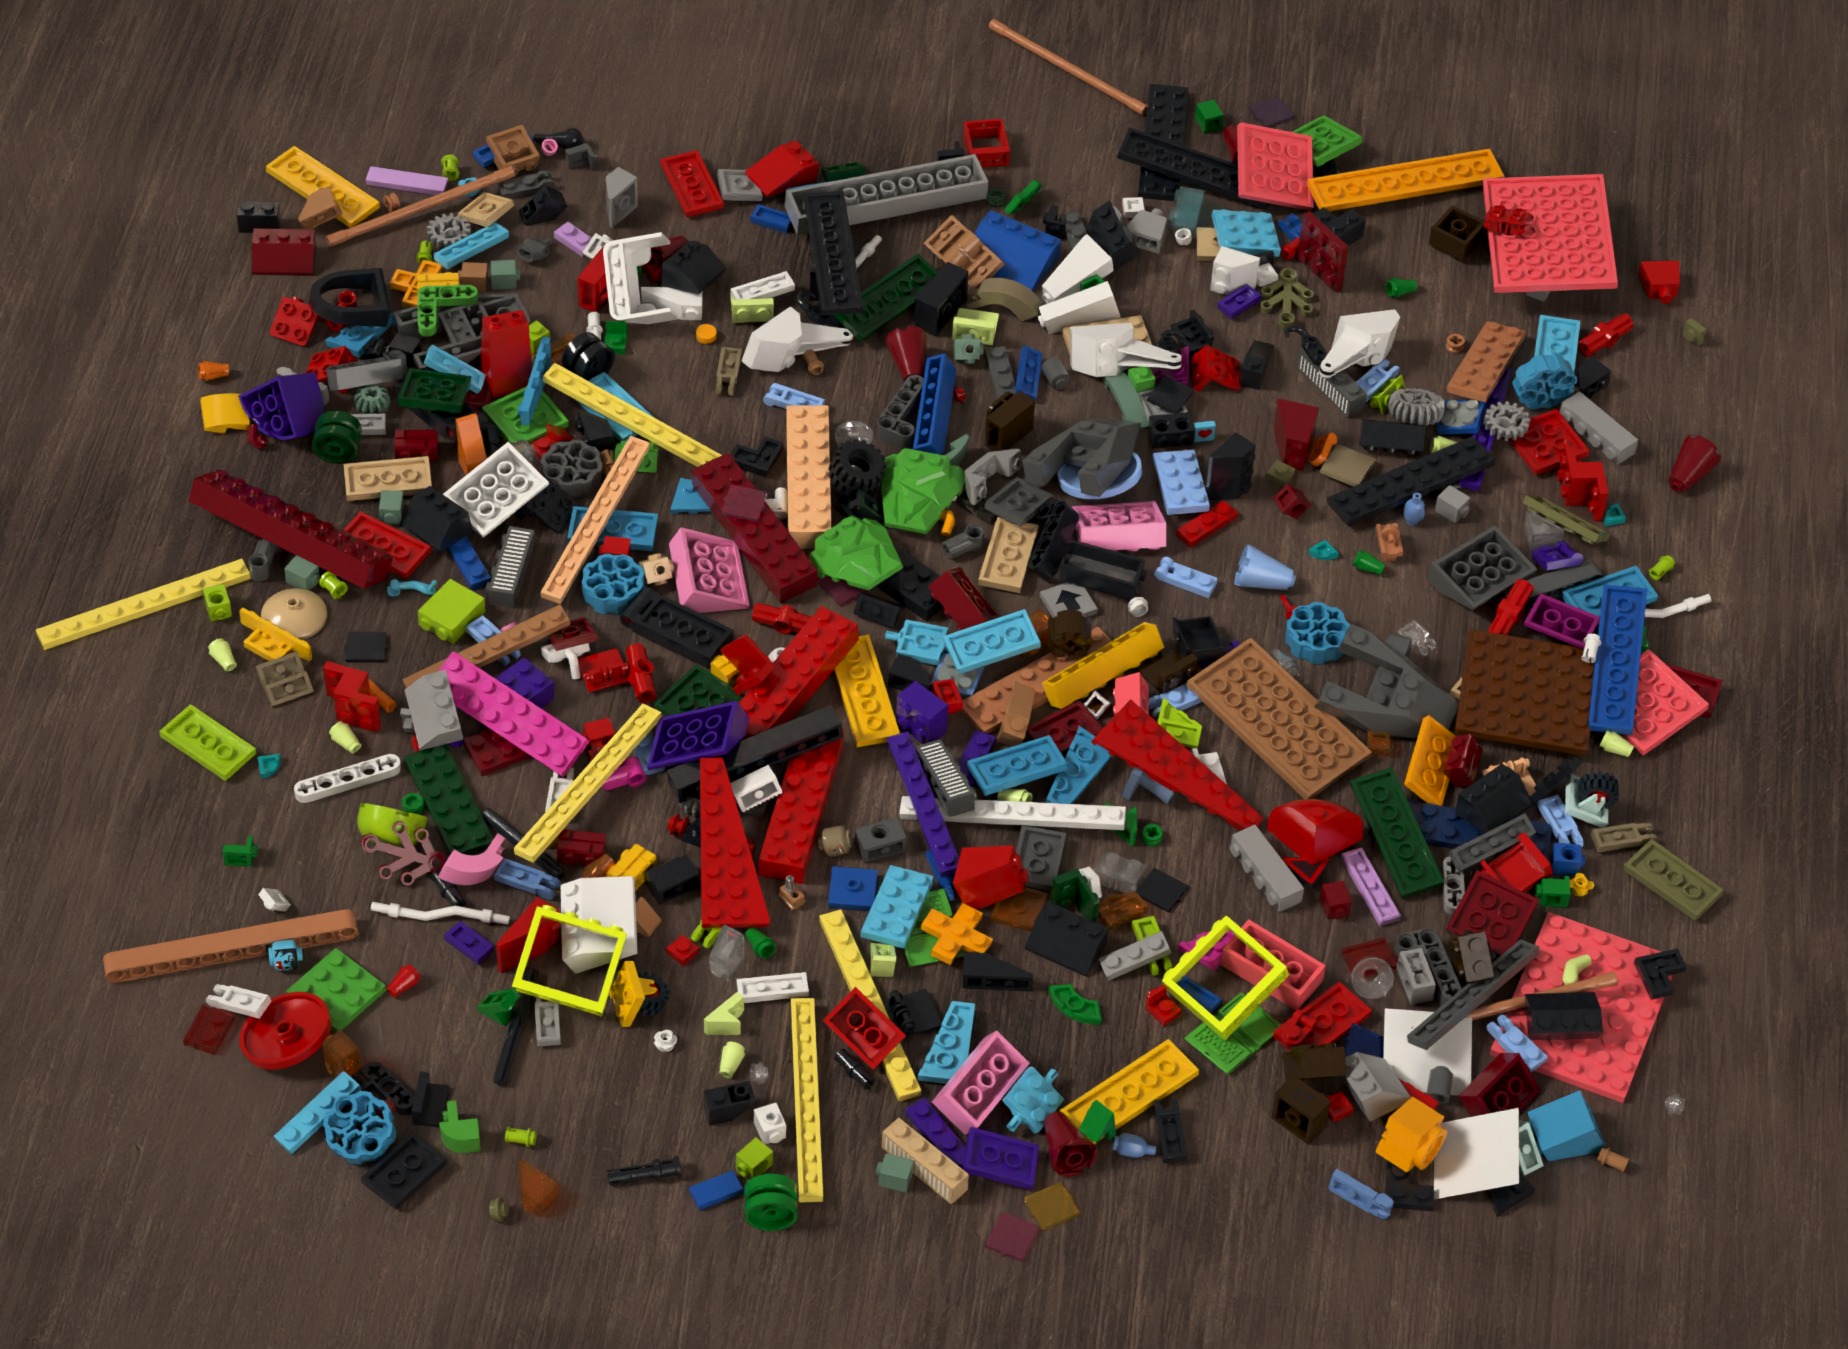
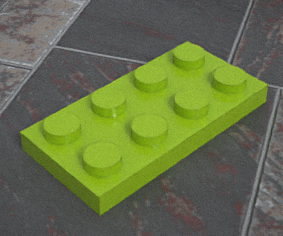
M191 704L159 731L161 738L224 781L229 779L257 754L255 747Z

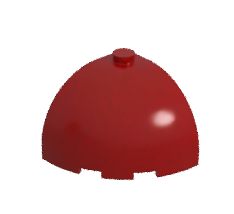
M1304 799L1291 801L1273 809L1268 819L1267 830L1311 865L1327 859L1363 839V822L1361 818L1348 808L1325 800Z

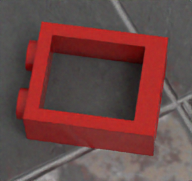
M1002 118L963 122V139L967 156L975 154L982 168L1009 166L1010 149ZM998 137L999 147L973 149L971 139Z
M604 247L598 251L577 277L579 307L591 312H598L608 300L603 255Z

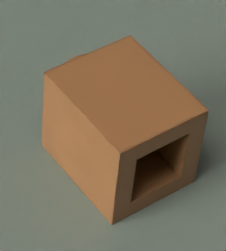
M463 262L462 271L458 270L459 283L461 285H473L477 288L478 292H486L488 283L487 263Z

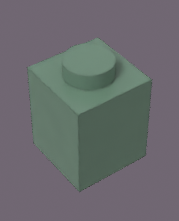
M515 260L491 261L492 290L517 289L516 280H520V268H516Z
M382 490L379 505L380 521L385 524H400L404 511L403 491Z
M297 555L284 568L286 583L296 588L310 591L312 587L319 583V567Z
M885 1154L883 1162H878L876 1176H879V1186L907 1193L913 1174V1160Z

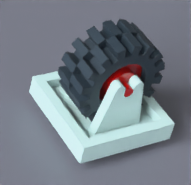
M1598 771V774L1590 772V776L1585 774L1584 778L1574 774L1567 776L1565 814L1600 828H1605L1608 825V809L1610 805L1613 807L1615 802H1618V780L1615 779V776H1610V773L1602 775L1600 771Z

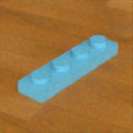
M495 222L489 227H485L434 253V260L446 269H449L508 239L509 231Z
M343 1071L274 1135L275 1140L292 1155L323 1126L325 1114L334 1106V1101L344 1094H356L361 1090L360 1085Z

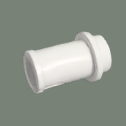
M1588 634L1584 638L1585 647L1581 659L1587 663H1590L1591 659V663H1594L1601 640L1596 634Z

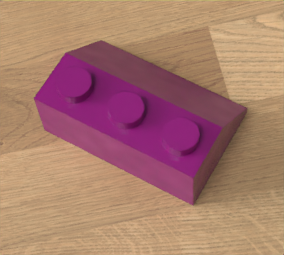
M1540 593L1524 622V626L1584 649V638L1588 634L1597 635L1600 617Z

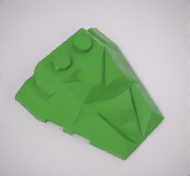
M905 448L899 454H892L886 457L884 461L887 466L886 472L881 480L885 526L927 534L941 518L942 511L951 506L953 498L962 493L965 484V472L959 466L950 465V458L947 456Z
M856 516L843 519L839 524L817 537L815 540V550L808 557L817 569V577L824 578L825 575H828L835 582H839L840 579L847 580L848 585L865 590H870L903 568L886 528L875 520L866 518L860 520Z

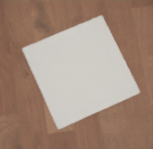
M1386 1008L1383 1058L1387 1061L1397 1078L1412 1084L1419 1091L1427 1093L1430 1070L1436 1066H1445L1453 1073L1450 1095H1459L1471 1083L1472 1017L1464 1018L1428 1050H1424L1409 1044L1407 1035L1434 1012Z
M1518 1108L1443 1122L1441 1124L1447 1130V1135L1441 1149L1434 1158V1199L1519 1184Z

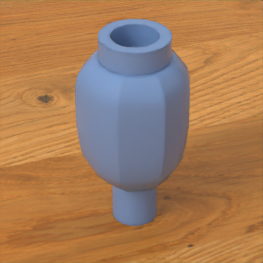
M1414 493L1413 498L1405 504L1404 518L1407 524L1411 526L1418 525L1424 519L1425 505L1421 500L1420 493Z
M1123 1133L1120 1136H1114L1112 1141V1150H1115L1121 1156L1139 1158L1145 1154L1155 1155L1156 1146L1148 1145L1142 1137Z

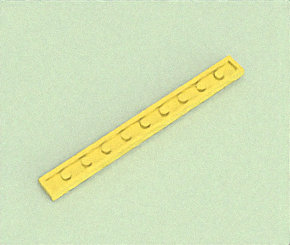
M556 363L543 376V382L696 467L722 456Z
M239 559L36 629V634L43 649L46 650L203 596V588L224 584L226 588L251 579L250 572L243 559Z
M642 704L514 847V853L534 863L662 717L661 712Z
M842 910L819 915L820 924L850 992L854 987H857L889 1018ZM899 1043L881 1063L898 1101L901 1102L921 1096V1089L901 1043Z
M814 998L791 999L799 1202H823Z

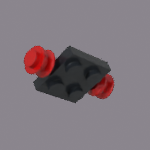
M679 813L675 817L672 816L667 826L670 830V835L678 832L679 838H683V842L701 848V817L699 816L691 825L689 817L682 820ZM750 839L747 843L753 857L756 845L754 840Z

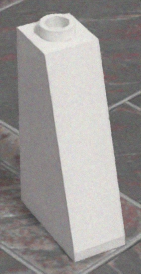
M1086 234L1042 285L1043 300L1048 304L1080 292L1081 282L1096 274L1104 278L1113 271L1112 258Z
M1108 281L1040 306L1041 315L1038 316L1041 327H1046L1048 334L1062 332V327L1121 318Z

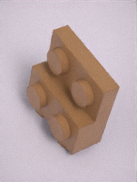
M523 125L486 137V142L494 155V162L498 170L511 165L515 175H517L520 170L526 169L531 171L538 165L540 155Z

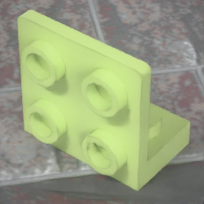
M959 308L957 317H954L952 340L962 338V334H975V338H979L983 344L993 345L999 314Z

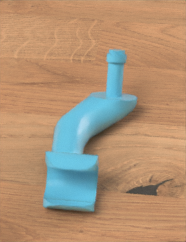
M394 579L390 582V586L387 587L389 596L392 597L398 596L401 589H412L425 595H434L436 593L435 586L437 581L433 580L431 585L419 581L399 582Z

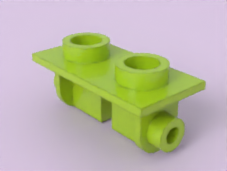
M1399 375L1397 378L1389 379L1388 383L1381 389V392H1377L1370 398L1369 405L1372 408H1380L1381 414L1384 415L1389 410L1391 394L1399 389L1405 390L1406 388L1403 376Z

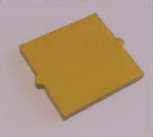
M1061 1182L1024 1198V1202L1031 1212V1217L1036 1219L1042 1231L1080 1215V1211L1072 1201L1073 1196L1067 1193Z

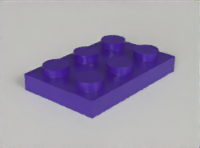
M970 1127L967 1136L963 1170L972 1175L1031 1190L1034 1186L1039 1145Z

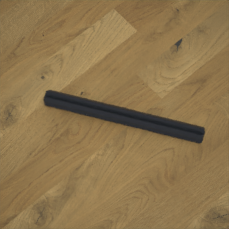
M530 967L525 971L523 980L536 984L539 971ZM519 992L520 996L516 1001L493 1078V1082L498 1084V1086L507 1084L532 1000L531 995Z

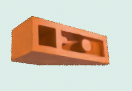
M476 413L456 419L458 457L465 475L469 474L487 459Z

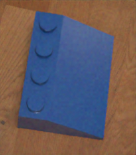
M992 210L983 218L975 232L980 241L1005 264L992 278L1013 280L1026 286L1031 291H1034L1060 257L1061 239Z

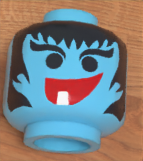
M294 940L275 941L272 947L268 948L270 966H274L276 971L295 970L298 967V961H303L302 947H297Z

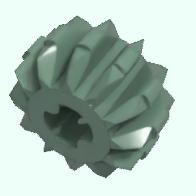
M371 384L370 386H363L362 389H357L354 403L359 413L382 414V412H387L388 406H390V397L387 388H382L381 384L376 386Z

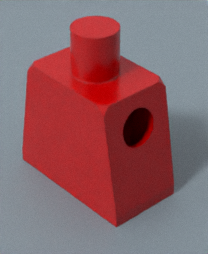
M1679 260L1641 262L1638 278L1648 298H1660L1662 304H1669L1672 302V298L1677 297L1680 285Z

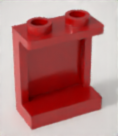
M1523 832L1517 836L1518 844L1488 864L1484 860L1481 861L1482 871L1480 872L1518 890L1527 892L1536 884H1539L1542 879L1551 876L1553 871L1549 861L1527 834Z

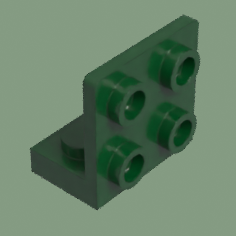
M1077 868L1053 877L1051 903L1065 909L1075 904L1083 917L1096 922L1100 900L1098 895L1091 891L1086 876H1082Z

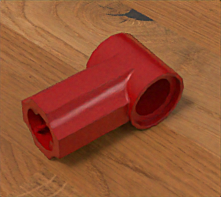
M352 291L341 292L336 306L358 307L356 294ZM325 319V324L332 331H341L345 326Z

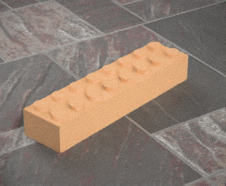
M786 405L788 532L801 549H815L816 538L826 530L831 529L830 471L828 470L830 465L828 405Z

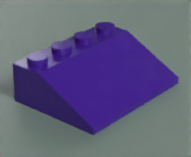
M738 701L661 717L647 769L654 770L700 760V758L727 754L746 735L749 716Z

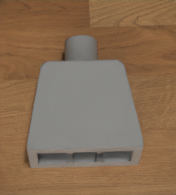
M1157 208L1153 209L1152 212L1140 210L1127 227L1138 248L1157 254L1160 253L1166 233L1167 218L1163 217V212Z

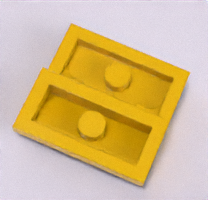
M228 393L201 397L200 403L204 431L225 433L227 428L248 430L250 425L249 418L238 397L241 394Z

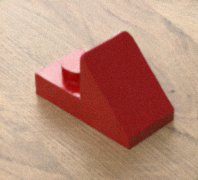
M546 424L547 435L529 443V450L540 462L542 455L550 450L551 445L557 442H570L574 440L564 428Z
M954 679L932 682L934 695L948 704V714L958 713L959 710H963V701Z

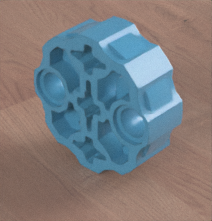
M1553 353L1551 355L1541 354L1535 356L1526 364L1521 365L1515 372L1516 377L1512 381L1520 403H1524L1527 409L1537 410L1553 408L1564 399L1569 398L1574 392L1573 387L1577 383V378L1569 361L1564 360L1562 355Z
M624 554L600 555L595 561L587 563L583 569V599L585 603L590 604L594 608V611L601 614H623L645 588V573L642 566L637 565L632 557Z
M1312 602L1306 606L1300 605L1292 611L1291 618L1287 620L1285 643L1289 645L1291 653L1296 658L1307 660L1311 664L1318 665L1324 664L1327 661H1336L1343 656V653L1338 651V648L1350 623L1345 620L1344 613L1337 607H1330L1322 602Z
M359 1091L352 1095L344 1094L334 1101V1106L325 1114L323 1121L326 1134L325 1140L333 1153L345 1159L348 1164L361 1165L368 1161L376 1162L385 1156L386 1150L395 1141L397 1131L394 1126V1116L385 1101L373 1096L371 1092ZM345 1106H353L349 1113H342V1109ZM377 1109L383 1113L384 1120L377 1115ZM361 1125L363 1130L359 1131L356 1127ZM336 1136H338L339 1139L342 1140L343 1145H344L343 1147H341V1146L336 1142V1141H337L336 1138H335ZM371 1143H378V1147L374 1151H367Z

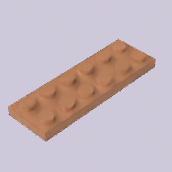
M1487 321L1448 383L1447 393L1487 402L1523 342L1526 331Z

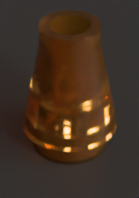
M605 853L597 860L585 866V870L581 874L585 878L605 877L615 861Z

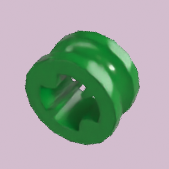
M1156 824L1146 825L1142 831L1143 843L1150 847L1158 846L1162 841L1163 832L1161 827Z

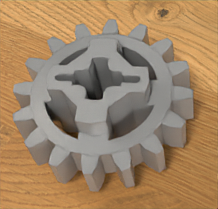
M450 213L449 216L442 214V218L435 216V221L430 220V226H427V238L431 240L433 245L437 244V249L441 247L446 248L471 235L470 223H467V219L461 220V215L453 217V213Z
M1506 401L1505 405L1498 402L1497 407L1491 405L1490 410H1486L1484 418L1485 429L1490 430L1491 436L1496 434L1497 439L1504 437L1505 441H1508L1509 438L1515 441L1517 436L1522 438L1524 433L1528 432L1530 424L1529 413H1523L1524 408H1517V403L1511 406L1508 401Z

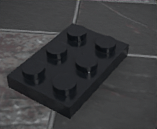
M411 1132L361 1177V1183L397 1210L447 1164V1159Z

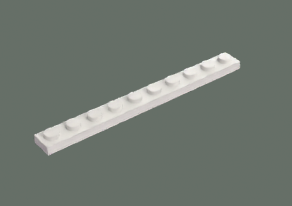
M902 796L899 813L900 819L918 820L909 796ZM935 798L944 822L1124 830L1126 807L974 800L975 810L949 817L939 799Z

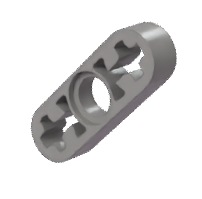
M1449 856L1444 859L1442 866V878L1444 880L1442 886L1443 908L1446 913L1453 915L1465 893L1464 871L1459 873ZM1451 865L1455 868V874H1451ZM1455 882L1459 885V888L1451 889L1447 884ZM1452 897H1456L1457 906H1453Z

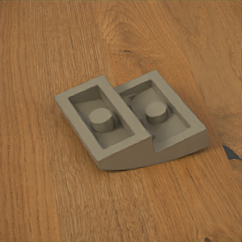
M1338 444L1326 459L1320 473L1348 485L1356 486L1365 482L1368 472L1375 466L1376 459Z
M298 651L255 666L260 682L272 707L314 692L307 671L303 668Z

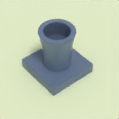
M1135 767L1121 796L1130 800L1138 786L1141 785L1168 805L1176 792L1147 777L1148 774Z

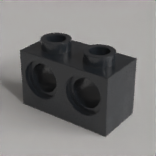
M1190 412L1149 416L1148 433L1152 448L1193 445L1195 429Z

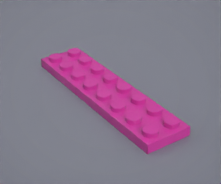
M452 651L438 670H446L455 707L563 778L590 742L587 738L454 651Z

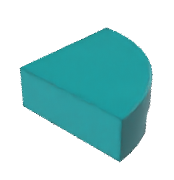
M1618 503L1611 505L1604 516L1605 527L1625 523L1626 517Z
M1323 540L1309 548L1308 554L1319 560H1333L1338 558L1339 552L1326 540Z
M280 753L258 757L261 779L273 775L278 770L281 763Z

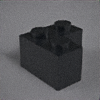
M1324 207L1313 213L1315 217L1348 246L1364 236L1366 219L1353 209H1350L1340 217H1336Z

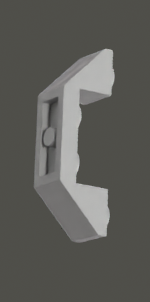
M1020 449L988 452L965 470V490L972 505H975L986 496V480L990 476L998 473L1010 477L1021 468Z

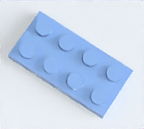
M1195 450L1153 453V463L1167 515L1209 512L1210 504Z

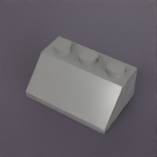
M446 670L423 675L405 689L420 750L463 740Z
M1359 1052L1345 1057L1347 1075L1342 1076V1079L1369 1122L1401 1107L1411 1098L1384 1058Z

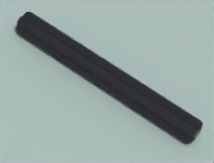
M486 808L482 811L481 815L484 821L514 846L522 840L524 836L491 808ZM544 852L536 859L535 863L550 876L558 880L564 877L565 870Z

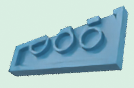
M542 336L528 386L524 391L523 402L518 407L521 425H530L545 385L543 376L552 366L549 337Z
M1080 726L1065 757L1067 770L1059 772L1056 776L1046 803L1074 804L1113 757L1108 754L1109 751L1098 744L1094 746L1091 741L1095 736Z

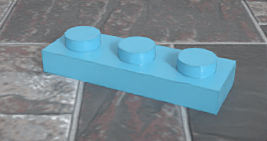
M433 344L430 346L424 361L425 365L437 372L472 376L469 389L477 394L481 391L486 374Z

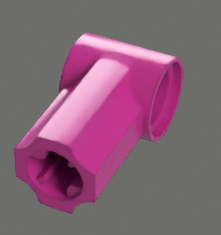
M637 757L625 759L602 785L603 790H610L626 784L631 787L642 785L646 781L647 776Z

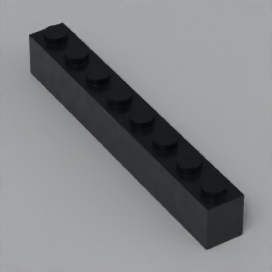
M829 705L739 741L727 754L709 758H723L729 781L732 783L767 765L769 767L843 738L842 723L832 706ZM700 760L687 762L667 770L669 786L679 803L700 796Z

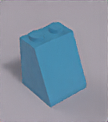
M1580 1090L1527 1112L1530 1118L1528 1122L1533 1135L1536 1134L1538 1139L1535 1142L1540 1155L1544 1154L1548 1161L1601 1152L1602 1147L1606 1148L1594 1114Z

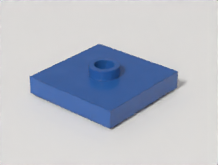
M832 866L828 908L870 911L875 900L878 870Z

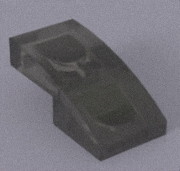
M965 490L956 499V503L986 523L992 525L997 520V517H1000L985 509L986 496L975 505H972Z

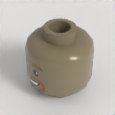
M844 826L824 828L822 837H818L820 850H824L826 855L830 857L847 854L849 849L853 847L851 831L846 830Z

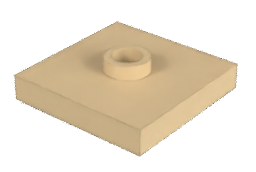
M483 192L463 208L458 215H461V220L466 218L467 222L489 227L510 210L514 203L511 199Z
M1196 228L1197 261H1214L1220 251L1215 228Z

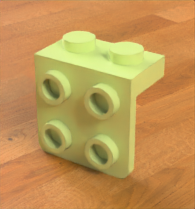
M731 296L733 323L768 322L774 318L773 298L734 300Z

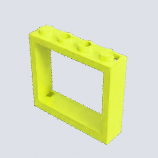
M543 905L541 908L537 906L512 989L515 988L517 992L602 1016L627 933L623 932V928L615 925H610V928L602 926L601 922L595 919L588 918L587 921L578 919L579 915L572 912L561 914L556 912L554 907ZM542 917L618 939L598 1002L522 980Z
M1225 916L1222 920L1216 921L1212 926V930L1206 936L1200 937L1195 947L1190 952H1186L1180 958L1179 963L1164 974L1162 982L1170 994L1225 1041L1289 976L1287 967L1228 916ZM1230 930L1273 968L1219 1021L1176 983Z

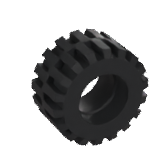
M853 439L852 442L848 440L839 446L828 469L830 471L829 478H832V484L837 485L839 491L842 490L845 492V495L849 496L851 494L857 498L856 493L860 489L868 495H871L877 489L887 466L884 462V455H880L881 451L875 449V445L871 443L869 445L864 440L859 442L858 439ZM851 465L859 467L863 472L854 469Z

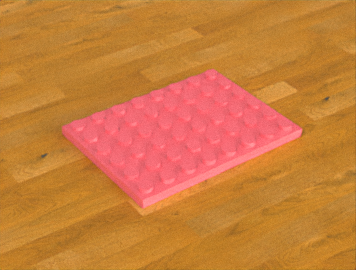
M1603 174L1483 179L1486 214L1495 205L1505 206L1509 210L1521 208L1531 213L1525 224L1522 225L1525 226V232L1520 234V236L1509 234L1510 226L1508 234H1505L1506 222H1504L1502 233H1499V229L1498 232L1488 231L1494 293L1616 289L1618 287Z
M1548 912L1535 942V945L1539 946L1540 954L1525 966L1512 998L1563 986L1562 978L1567 961L1586 954L1591 958V965L1579 973L1578 981L1614 971L1617 976L1618 985L1586 991L1595 992L1601 1007L1603 1033L1598 1039L1531 1040L1548 1056L1547 1061L1534 1071L1624 1103L1665 998L1650 999L1634 965V960L1637 957L1661 951ZM1673 975L1668 976L1670 982L1672 980ZM1526 1008L1506 1012L1505 1016L1528 1037ZM1500 1026L1503 1034L1506 1033V1031ZM1496 1039L1489 1054L1497 1057L1500 1053H1507L1497 1043Z

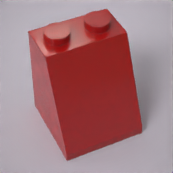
M1013 845L962 848L953 885L962 903L978 910L1023 892L1024 885L1028 881V871L1024 868L1021 857L1017 854Z

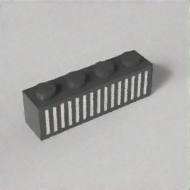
M1304 349L1299 351L1297 368L1347 418L1364 411L1367 393L1344 370L1330 378L1322 377L1319 374L1320 366L1312 363Z
M509 526L507 534H503L502 549L497 552V564L492 567V580L487 582L485 594L489 597V604L515 608L534 550L535 531Z
M941 739L916 746V753L926 778L949 817L975 810L974 800H977L974 787L969 786L966 774L961 773L958 761L953 760L950 748L948 746L945 747Z

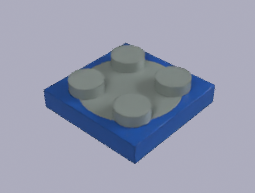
M1474 399L1445 400L1444 415L1437 427L1438 435L1479 433L1486 402Z

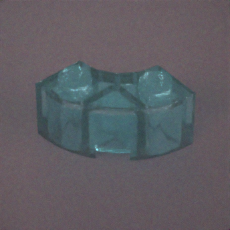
M1180 186V190L1176 189L1174 201H1177L1175 209L1170 211L1169 222H1172L1171 227L1196 230L1205 190L1187 186Z

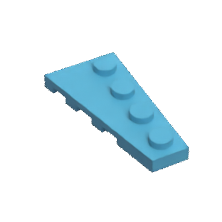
M951 1002L941 1024L940 1031L933 1041V1046L926 1056L922 1069H920L918 1081L946 1084L968 1058L975 1012L974 1003Z

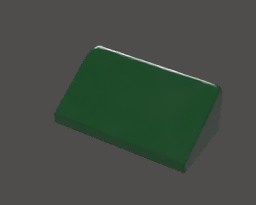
M859 161L821 169L825 182L865 175L864 165Z

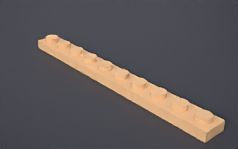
M632 436L629 437L541 591L542 598L558 604L562 603L647 454L650 442Z

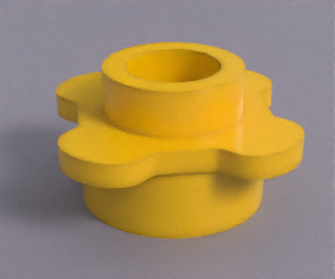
M1577 873L1575 878L1569 879L1570 891L1575 896H1585L1588 890L1594 888V883L1588 881L1582 873Z

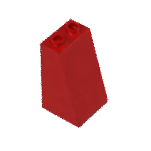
M523 310L482 317L481 372L486 374L485 382L490 389L492 399L505 397L528 386L532 372L529 323Z

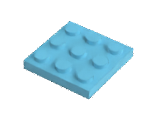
M1225 209L1213 210L1211 216L1220 249L1223 246L1250 255L1272 250L1274 257L1280 256L1281 249L1270 213L1228 211Z

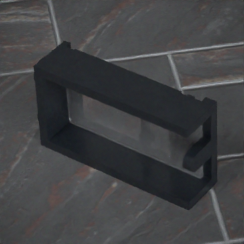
M1071 539L1069 551L1066 553L1064 563L1061 565L1058 582L1063 583L1067 581L1070 584L1074 583L1077 586L1127 600L1130 599L1131 601L1136 594L1140 595L1143 585L1140 581H1145L1148 569H1144L1146 561L1144 559Z

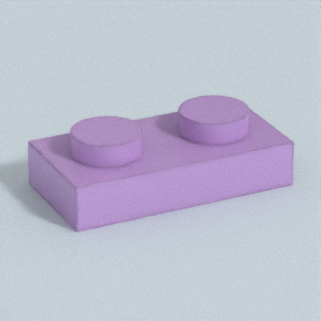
M566 222L554 231L555 239L584 257L582 252L592 239L590 236L569 222Z

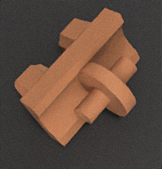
M1376 524L1377 538L1383 561H1396L1397 556H1403L1398 524Z

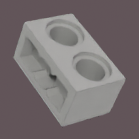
M1422 948L1401 951L1399 953L1397 970L1410 1005L1433 1001L1436 984Z

